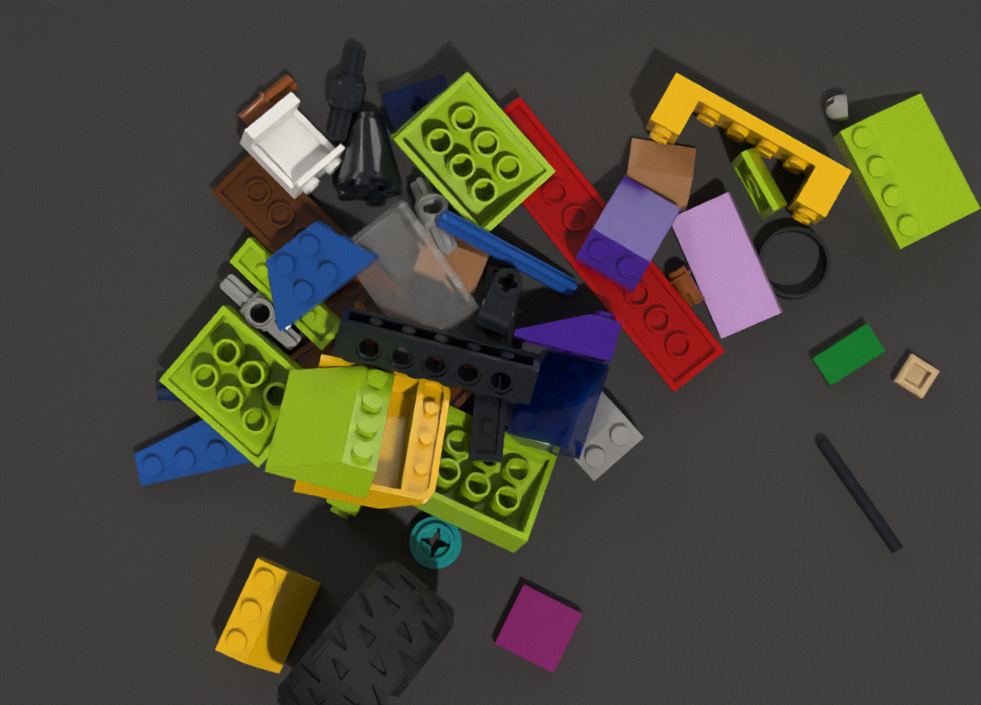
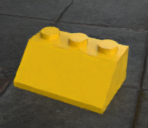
M263 556L257 558L215 650L242 663L280 674L321 583Z

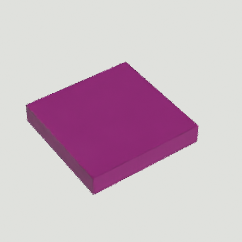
M523 584L494 644L554 673L583 613Z

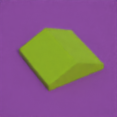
M756 147L743 151L732 161L731 166L762 220L788 205Z

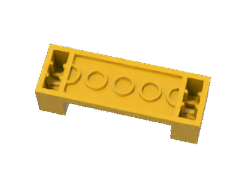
M675 74L645 130L650 132L649 137L662 145H666L667 142L674 145L690 115L694 112L698 115L696 119L712 128L714 125H717L726 130L725 135L737 143L746 141L756 147L760 156L766 159L774 157L783 162L782 167L795 175L803 173L805 175L787 207L788 210L793 212L792 218L802 224L809 225L810 222L817 224L827 216L851 173L850 169L682 75Z

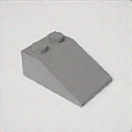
M577 364L528 406L529 410L592 481L600 477L644 438Z

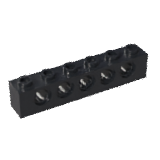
M345 305L340 320L332 355L350 363L360 362L372 365L382 371L392 370L406 374L413 379H427L439 382L445 387H459L471 390L477 395H490L502 398L512 404L522 403L526 405L530 404L541 361L540 354ZM365 339H372L377 344H370ZM403 347L410 352H402L398 348ZM430 356H439L443 360H434ZM471 364L476 368L469 369L464 367L463 365ZM502 372L507 374L508 376L501 377L498 376L496 373Z

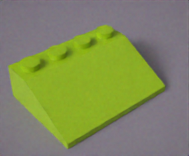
M468 71L418 111L390 137L463 219L487 232H490L556 172Z
M921 93L840 131L833 137L892 253L981 209Z
M223 305L159 381L259 468L268 459L290 370L304 368L265 334L251 326L246 318L232 305Z
M363 365L290 370L264 472L366 499L377 469L395 374Z
M449 405L436 489L432 498L427 503L412 506L514 553L528 541L557 456L505 432L501 464L468 460L472 415Z

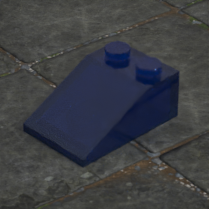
M549 351L540 364L530 404H516L507 434L520 445L580 459L610 366Z

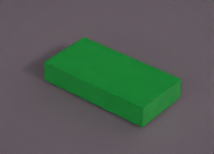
M867 323L811 360L827 385L832 386L883 353L885 349Z

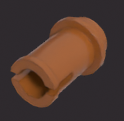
M685 265L668 274V277L670 279L669 282L674 285L677 292L691 308L694 304L703 301L705 297L702 296L690 276V273H692L691 269L687 270Z

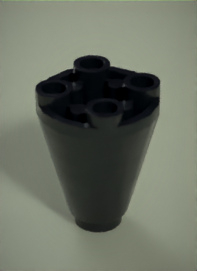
M360 112L356 114V120L352 123L337 180L338 199L340 201H366L367 206L381 207L386 204V199L402 194L400 172L385 122L382 120V115L378 112Z

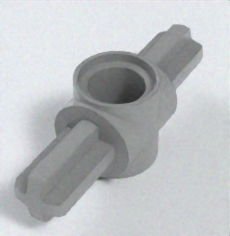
M418 177L415 182L411 183L410 188L416 199L414 209L419 218L420 231L423 235L434 239L440 253L450 255L453 250L457 249V242L453 235L436 226L438 215L442 210H448L447 199L440 194L434 193L427 179L423 180L422 177Z
M234 274L228 275L222 281L220 289L241 307L239 313L246 318L251 326L257 328L262 334L267 331L287 350H292L300 342L301 335L292 327L286 331H279L274 304L259 290L254 293ZM261 303L269 308L270 316L268 319L259 321L253 317L252 307L255 304Z

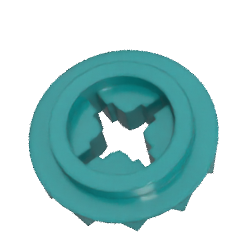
M431 516L421 520L413 528L409 539V546L413 557L419 564L431 569H440L449 566L456 560L461 551L462 538L456 526ZM439 528L440 539L450 544V547H439L433 557L431 556V545L421 539L433 538L434 533Z

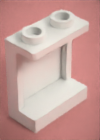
M290 92L244 130L240 144L295 199L302 192L306 195L311 193L321 182L319 178L326 172L329 175L333 174L341 166L343 161L341 158L346 148L342 144L335 148L297 109L300 100Z

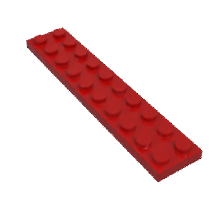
M519 96L502 111L556 171L521 203L522 206L608 313L616 315L615 321L621 322L620 328L670 390L675 392L724 353L725 350L652 260L631 294L574 261L607 204Z

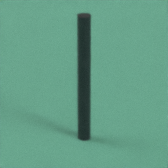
M828 438L819 442L816 446L891 553L902 548L901 542Z

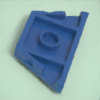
M321 221L311 224L266 260L279 331H286L380 259L378 254L358 246L354 240L345 235H339L333 228Z

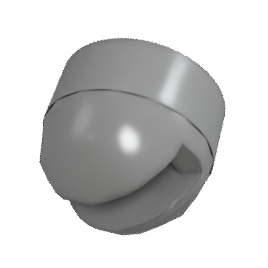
M847 94L835 95L826 101L825 112L830 119L836 121L848 120Z

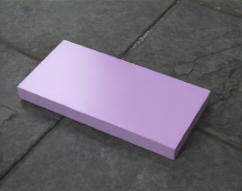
M727 192L677 215L672 227L702 296L705 297V303L721 339L783 312L731 192Z

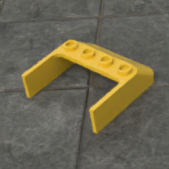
M321 354L318 368L363 365L377 369L372 365L360 362L350 363L342 358ZM385 371L395 374L377 469L367 498L357 497L298 480L295 481L293 492L378 509L427 503L432 498L436 489L451 395L449 387L427 379H413L406 374L396 371Z

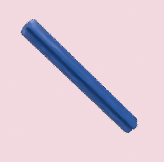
M442 210L438 215L436 226L564 296L570 297L576 291V279L449 210Z

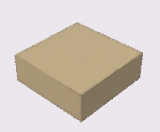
M909 354L892 382L919 399H923L940 371L914 354Z

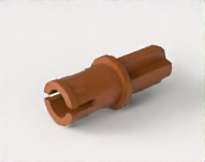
M284 75L264 93L260 91V96L242 112H239L238 115L249 127L290 92L294 93L297 91V84L289 75Z

